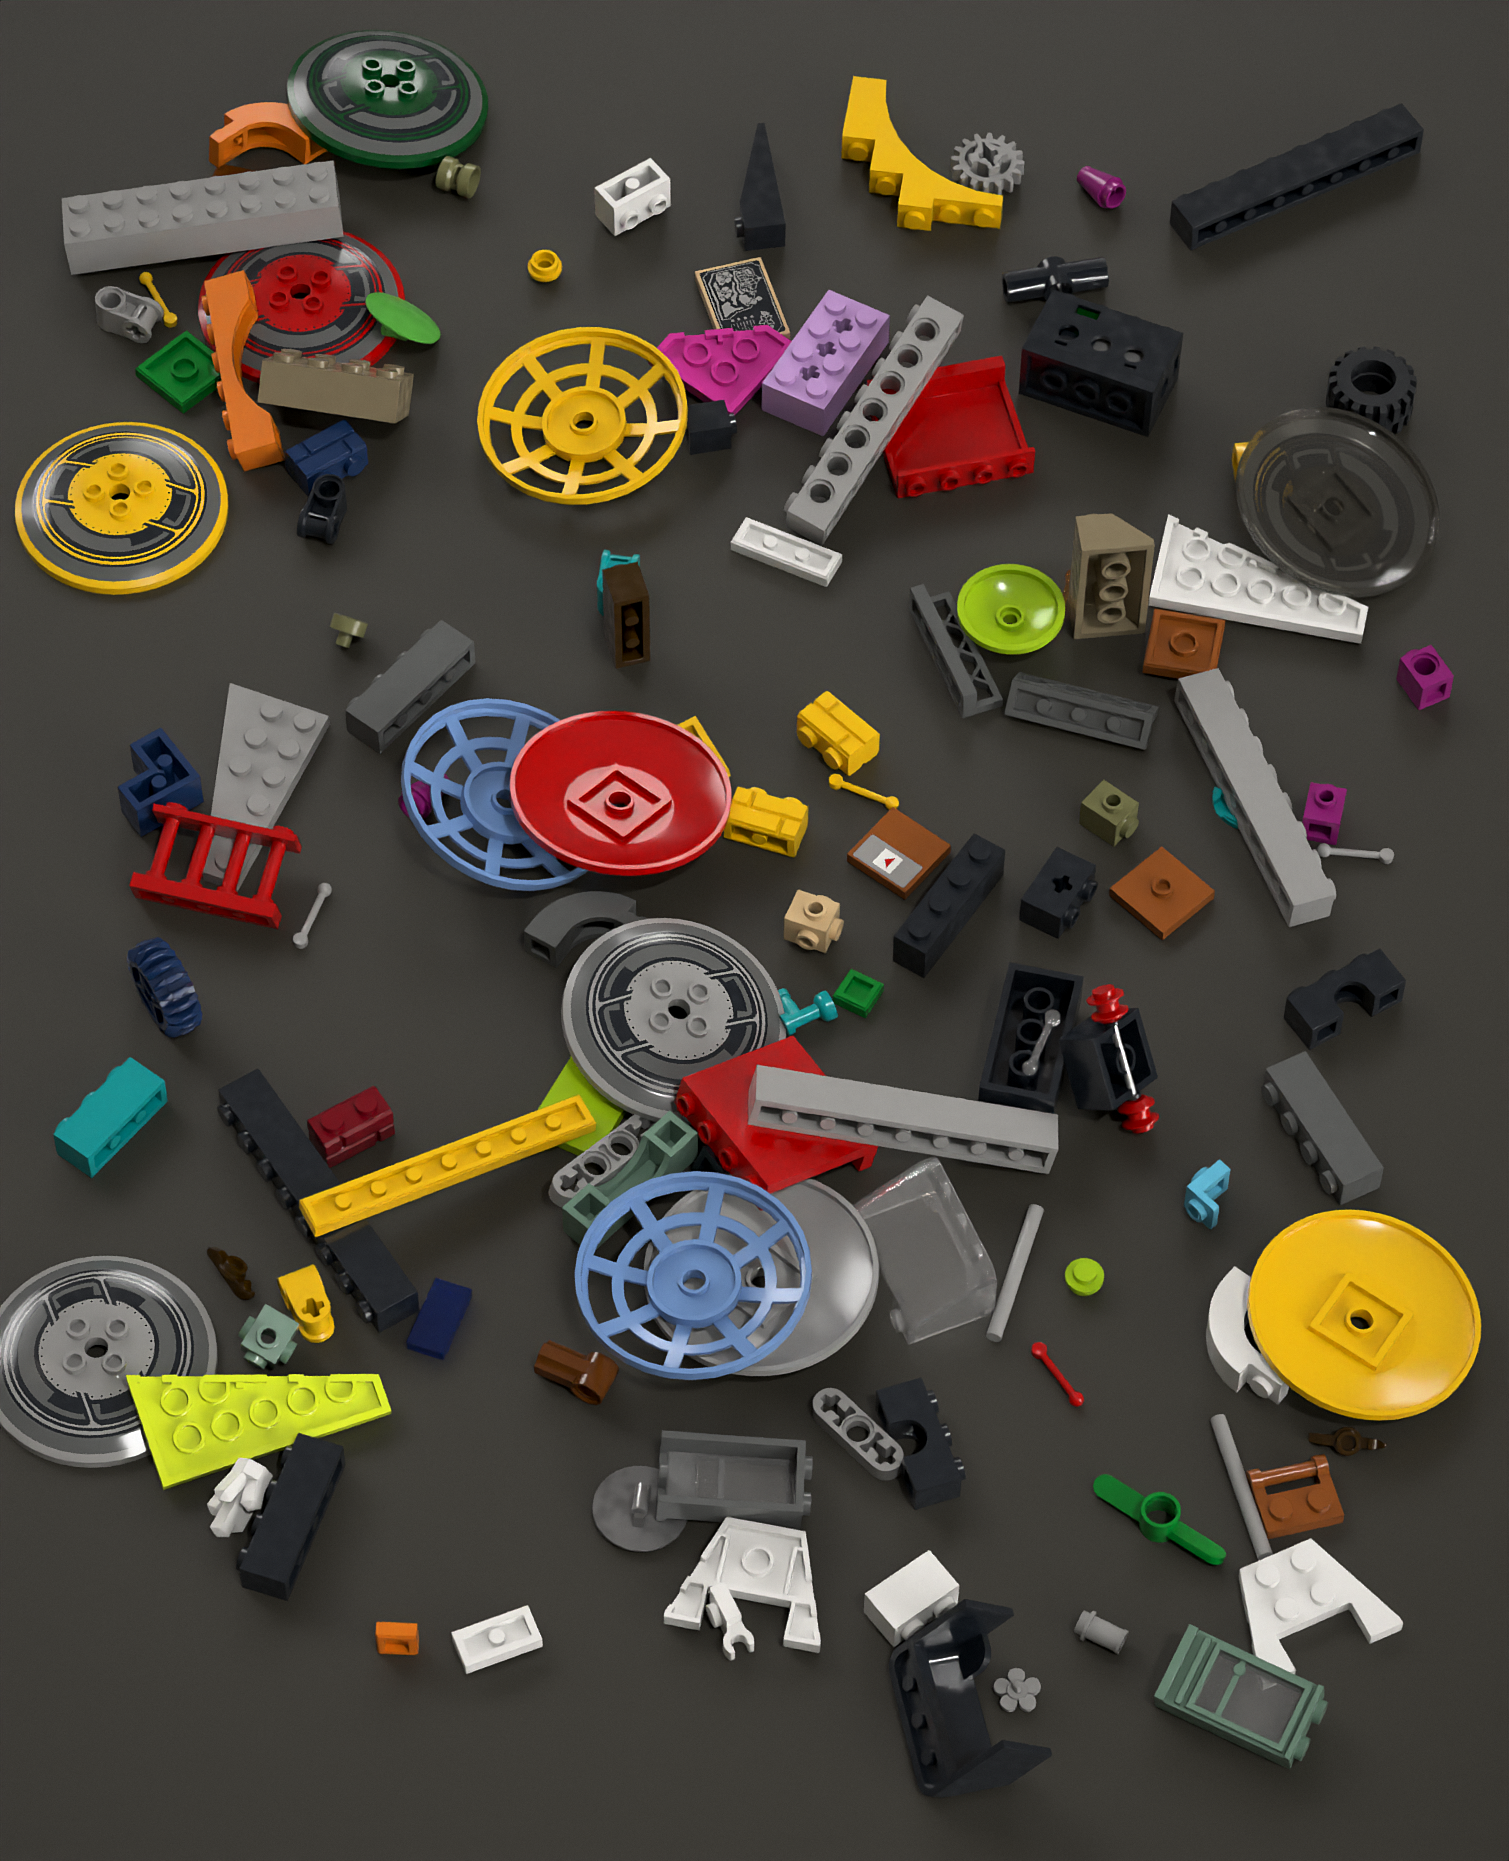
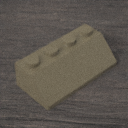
M1112 513L1076 516L1068 595V610L1074 639L1145 633L1155 547L1154 539Z

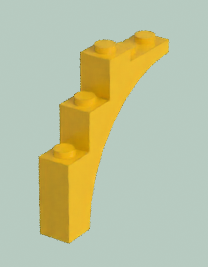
M853 76L842 133L841 159L871 162L869 193L899 196L897 227L931 231L932 221L1000 229L1003 196L976 191L954 183L929 169L908 150L898 137L890 121L886 104L887 80Z

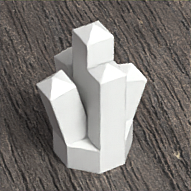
M238 1458L232 1470L215 1487V1494L207 1503L210 1513L216 1516L210 1526L216 1537H229L231 1533L243 1532L254 1510L261 1509L265 1491L273 1477L266 1467L248 1458Z

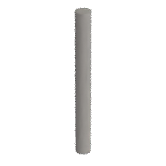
M1036 1204L1029 1205L986 1337L993 1342H1000L1044 1212V1209Z
M1224 1414L1215 1415L1210 1419L1256 1556L1258 1560H1262L1273 1555L1227 1419Z

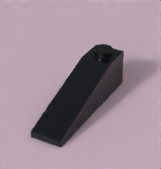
M765 123L757 124L740 199V217H734L736 238L742 237L745 251L785 247L786 223Z

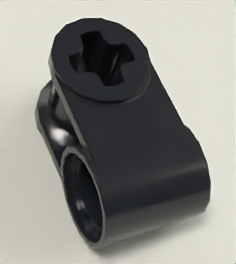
M326 474L316 479L306 505L302 508L297 523L298 537L305 538L306 535L325 539L327 544L333 545L335 543L340 525L347 511L345 485L339 476Z

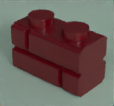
M374 1085L307 1120L309 1140L329 1168L374 1146L377 1141H383L395 1135L393 1112Z

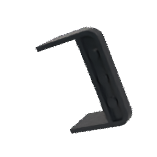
M964 1599L898 1646L891 1655L889 1674L918 1787L926 1796L946 1798L1007 1786L1052 1756L1050 1748L1001 1740L994 1746H991L974 1678L987 1668L991 1660V1646L987 1634L1014 1616L1012 1608Z

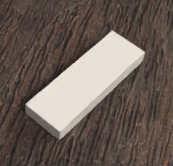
M747 517L731 541L732 551L824 587L828 586L842 563V554Z

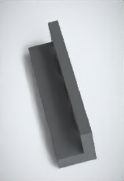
M924 584L911 587L909 610L962 718L1003 706V698L975 642L965 634L960 626L957 617V605L950 591L930 597ZM946 606L949 615L945 621L941 620L936 610L937 607ZM948 632L962 638L959 648L954 646ZM961 659L974 663L976 668L972 675L967 673ZM975 687L988 691L990 697L977 701Z
M1019 672L1012 679L1004 715L1145 750L1148 746L1152 724L1158 715L1159 706Z

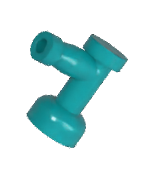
M782 988L778 990L784 1008V1014L779 1016L786 1028L787 1036L796 1033V1028L815 1019L821 1018L823 1021H831L838 1017L835 1004L826 990L816 994L813 1004L801 1010L791 999L787 989Z

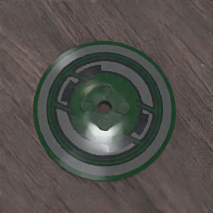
M361 30L339 34L322 40L305 51L297 59L290 71L287 82L288 107L300 129L311 140L329 152L368 166L407 169L440 163L446 156L455 157L470 147L480 136L487 120V91L483 81L473 67L447 47L424 37L404 32Z

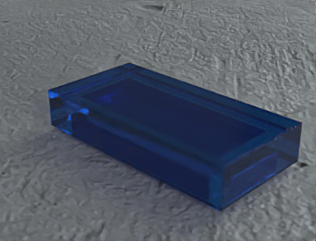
M435 1278L408 1337L407 1349L444 1360L473 1296L472 1289Z

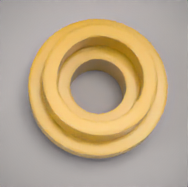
M550 250L535 252L528 262L529 275L539 282L553 281L562 272L561 260Z

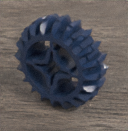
M159 937L136 944V947L128 950V970L131 973V980L135 984L136 991L148 1013L159 1026L160 1031H164L165 1035L170 1038L193 1031V1028L201 1024L203 1013L198 1001V995L181 960L177 958L175 951L170 948L169 944Z

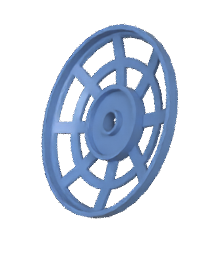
M486 698L468 700L451 705L434 714L420 727L412 739L402 763L401 787L403 800L409 817L420 836L449 865L467 876L486 884L522 891L552 889L570 883L588 871L579 867L571 872L568 871L556 860L555 856L546 852L526 834L517 821L512 808L502 807L496 800V798L510 801L509 783L511 770L517 755L525 745L529 725L543 730L547 726L560 721V719L528 704L511 700ZM482 716L504 717L515 720L510 739L503 737H481L468 740L459 721ZM446 726L455 747L451 748L440 759L434 772L414 762L424 743L434 733ZM492 749L507 751L504 762H490L482 765L475 751ZM459 758L463 759L471 773L464 786L443 778L448 768ZM411 776L430 786L431 806L439 823L427 826L419 814L411 792ZM441 792L460 799L462 816L451 820L447 818L442 805ZM473 828L480 835L489 839L487 853L470 844L459 832ZM449 836L462 850L484 861L485 869L476 868L457 857L438 838ZM522 843L533 856L524 859L501 857L503 844ZM542 865L555 878L519 880L502 877L499 874L500 867L526 869Z
M701 1171L672 1173L653 1178L630 1188L611 1201L599 1213L585 1233L577 1254L575 1266L576 1296L583 1319L593 1336L605 1349L624 1363L645 1373L683 1380L716 1378L735 1373L759 1362L776 1350L793 1332L803 1316L810 1297L812 1282L810 1250L804 1232L793 1214L777 1198L755 1184L734 1176ZM708 1191L704 1212L680 1213L657 1221L646 1204V1201L673 1192ZM724 1193L737 1196L755 1204L771 1215L777 1223L758 1237L742 1223L720 1215ZM632 1210L643 1229L626 1244L618 1256L617 1262L595 1256V1250L606 1232L620 1217ZM701 1226L699 1239L684 1240L672 1244L665 1234L669 1230L680 1227ZM717 1228L737 1236L747 1246L732 1255L727 1249L714 1243ZM786 1235L791 1240L799 1261V1288H777L776 1267L768 1249ZM651 1240L659 1254L652 1261L649 1270L630 1267L629 1264L636 1253ZM758 1258L765 1275V1288L743 1287L740 1269ZM589 1270L612 1278L613 1301L620 1317L601 1324L597 1322L589 1301ZM691 1278H699L705 1282L701 1288L691 1290L684 1286V1283ZM624 1281L647 1287L650 1303L630 1312L624 1296ZM738 1302L761 1303L754 1316L741 1329H738L728 1317ZM796 1303L793 1313L785 1326L769 1342L757 1349L747 1339L764 1322L773 1304ZM660 1316L667 1322L676 1325L672 1341H666L651 1334L641 1324ZM714 1325L724 1337L721 1340L707 1344L688 1345L692 1328ZM630 1330L644 1343L661 1351L668 1352L665 1362L662 1366L644 1361L624 1351L613 1343L609 1337ZM733 1347L742 1356V1358L714 1367L680 1368L684 1355H705Z

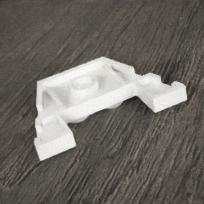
M726 1517L702 1553L700 1562L691 1576H687L680 1587L678 1596L665 1610L664 1624L700 1631L707 1597L710 1593L709 1588L725 1582L733 1598L790 1608L783 1646L819 1653L821 1639L817 1622L806 1531Z
M1311 1538L1239 1570L1238 1577L1246 1619L1251 1633L1253 1655L1295 1674L1296 1669L1279 1639L1343 1611L1350 1610L1369 1644L1402 1630L1403 1621ZM1260 1675L1257 1677L1262 1691L1277 1685V1683Z

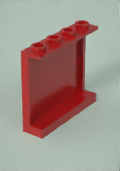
M1002 355L937 367L883 451L897 499L908 496L915 497L940 490H952L957 487L977 483L985 484L993 480L1021 477L1025 474L1034 473L1035 448H1028L1005 382L1006 365ZM873 379L867 380V386H869ZM893 389L882 390L884 393L890 395L897 393ZM870 415L872 421L879 420L876 416Z
M794 1036L685 1076L681 1080L674 1102L679 1113L686 1117L695 1128L701 1141L709 1145L726 1171H729L734 1177L761 1187L770 1194L848 1162H852L858 1171L872 1166L878 1146L747 1125L749 1088L757 1065L826 1076Z

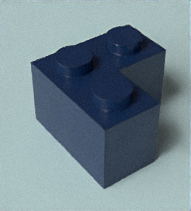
M162 728L130 744L133 770L137 776L119 785L118 793L121 812L141 837L163 825L158 823L152 811L154 803L166 806V803L173 802L181 804L190 810L204 802L200 775Z

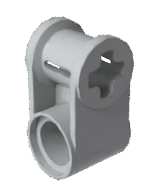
M104 287L95 296L97 325L104 331L124 336L137 343H147L151 338L153 326L156 322L161 321L164 316L163 308L155 300L135 295L118 287Z

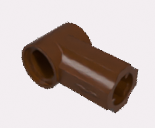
M551 1340L542 1345L534 1365V1373L569 1387L577 1398L592 1405L602 1403L619 1372V1367L615 1361L604 1354L591 1352L588 1355H584Z

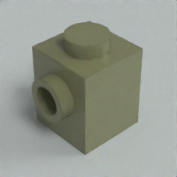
M1103 780L1081 802L1079 824L1115 847L1123 837L1129 838L1137 829L1139 824L1137 819L1139 802Z

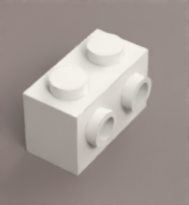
M651 158L595 187V215L614 236L634 228L638 223L653 215L662 213L671 206L670 178Z
M928 1550L866 1592L864 1613L890 1644L895 1647L902 1641H907L925 1628V1625L957 1605L959 1584L931 1551Z

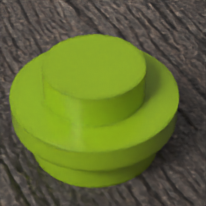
M1076 1259L1066 1268L1065 1282L1073 1293L1079 1296H1090L1102 1287L1104 1271L1100 1264L1092 1259Z

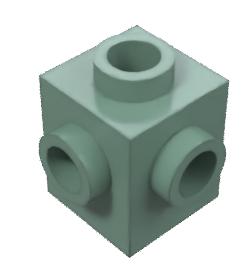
M265 1304L256 1319L249 1316L238 1334V1337L243 1339L240 1350L246 1353L243 1358L264 1370L266 1365L275 1369L279 1361L286 1364L297 1347V1343L292 1341L299 1329V1323ZM270 1336L274 1339V1342L266 1344L261 1338Z

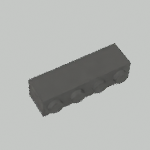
M440 620L432 629L425 630L413 647L408 651L402 652L395 660V663L384 674H379L374 678L370 687L360 697H354L349 702L345 710L347 732L381 754L475 664L474 641L443 620Z
M1304 1051L1266 1068L1264 1083L1261 1087L1263 1097L1267 1104L1274 1106L1280 1114L1281 1123L1286 1133L1290 1136L1294 1135L1306 1163L1309 1165L1313 1164L1319 1173L1320 1182L1325 1192L1329 1195L1333 1194L1338 1204L1342 1205L1380 1188L1384 1167L1307 1052Z

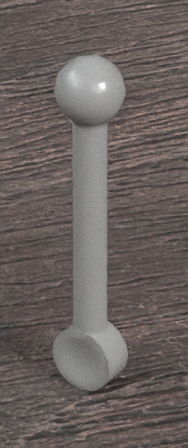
M1321 843L1317 847L1319 856L1323 858L1329 855L1379 859L1383 864H1390L1394 858V852L1389 848H1383L1380 852L1333 848L1326 843Z
M321 883L318 886V896L301 932L293 936V943L296 948L302 949L308 945L307 935L325 897L329 896L332 892L330 884Z

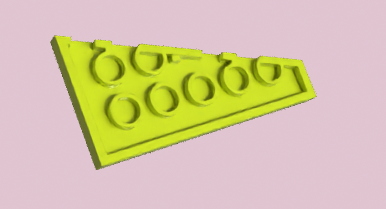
M289 1374V1376L162 1375V1377L126 1375V1381L163 1490L231 1468L235 1465L238 1458L255 1460L285 1450L287 1445L293 1446L298 1433L321 1438L391 1414V1408L379 1374H330V1376H304V1374Z

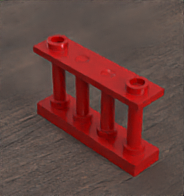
M173 802L166 803V806L154 803L152 811L158 823H162L164 826L150 871H146L145 875L133 872L129 886L135 898L278 929L282 915L277 904L271 898L285 851L298 854L301 852L302 846L297 835L291 829L282 826H273L272 829L191 812L185 806ZM178 828L199 831L186 878L181 879V882L167 880L164 874ZM214 835L235 839L222 885L217 887L216 890L203 888V885L200 883ZM249 843L271 847L257 895H253L252 898L239 896L238 892H236Z

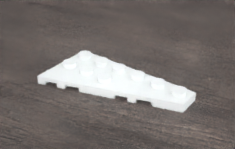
M1168 514L1148 606L1360 644L1368 611L1367 606L1333 590L1323 591L1297 576H1290L1278 570L1279 565L1232 543H1219L1209 538L1208 532L1197 527L1195 530H1191L1179 524L1178 518Z

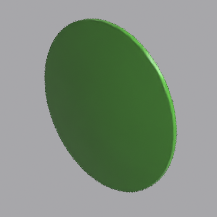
M375 292L367 296L365 300L366 307L382 324V335L402 341L409 339L425 344H432L439 340L441 334L436 323L413 304L386 293Z

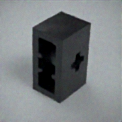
M1056 847L1022 897L1019 921L1059 939L1066 927L1071 929L1075 925L1082 903L1084 901L1090 902L1098 887V882L1095 881L1096 865Z

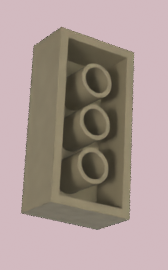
M281 349V352H275L273 356L262 360L258 403L397 423L409 416L414 374L405 373V367L399 365L384 364L383 368L370 367V362L366 360L350 359L349 363L336 362V356L315 354V358L302 357V351Z

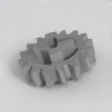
M988 133L985 139H981L978 134H974V141L971 142L964 138L962 140V147L955 146L954 156H951L952 179L959 180L960 185L976 191L994 192L996 195H1001V190L1004 189L1011 193L1013 191V184L1020 185L1021 175H1024L1025 161L1022 160L1023 152L1022 150L1016 151V143L1014 141L1006 144L1005 136L1003 135L996 140L993 139L992 133Z

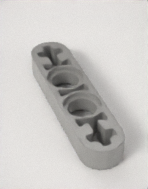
M634 1114L560 1169L554 1175L549 1188V1196L553 1203L563 1207L587 1184L599 1186L615 1177L636 1152L644 1134L640 1135L639 1140L636 1138L640 1128H651L656 1122ZM622 1143L630 1149V1154L619 1155L612 1150L611 1145ZM591 1162L597 1163L604 1169V1173L601 1175L590 1174L584 1165ZM576 1178L578 1179L574 1192L571 1189L566 1191L561 1189V1186L564 1188L570 1187L575 1183Z

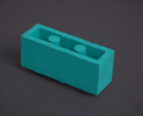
M129 1057L121 1066L112 1069L106 1081L95 1092H90L83 1099L80 1108L70 1118L66 1117L58 1124L53 1134L57 1154L90 1178H93L168 1102L165 1081Z

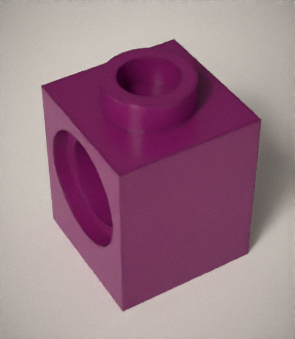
M1429 645L1420 650L1413 649L1400 658L1396 680L1417 709L1421 710L1450 697L1454 675L1433 646Z

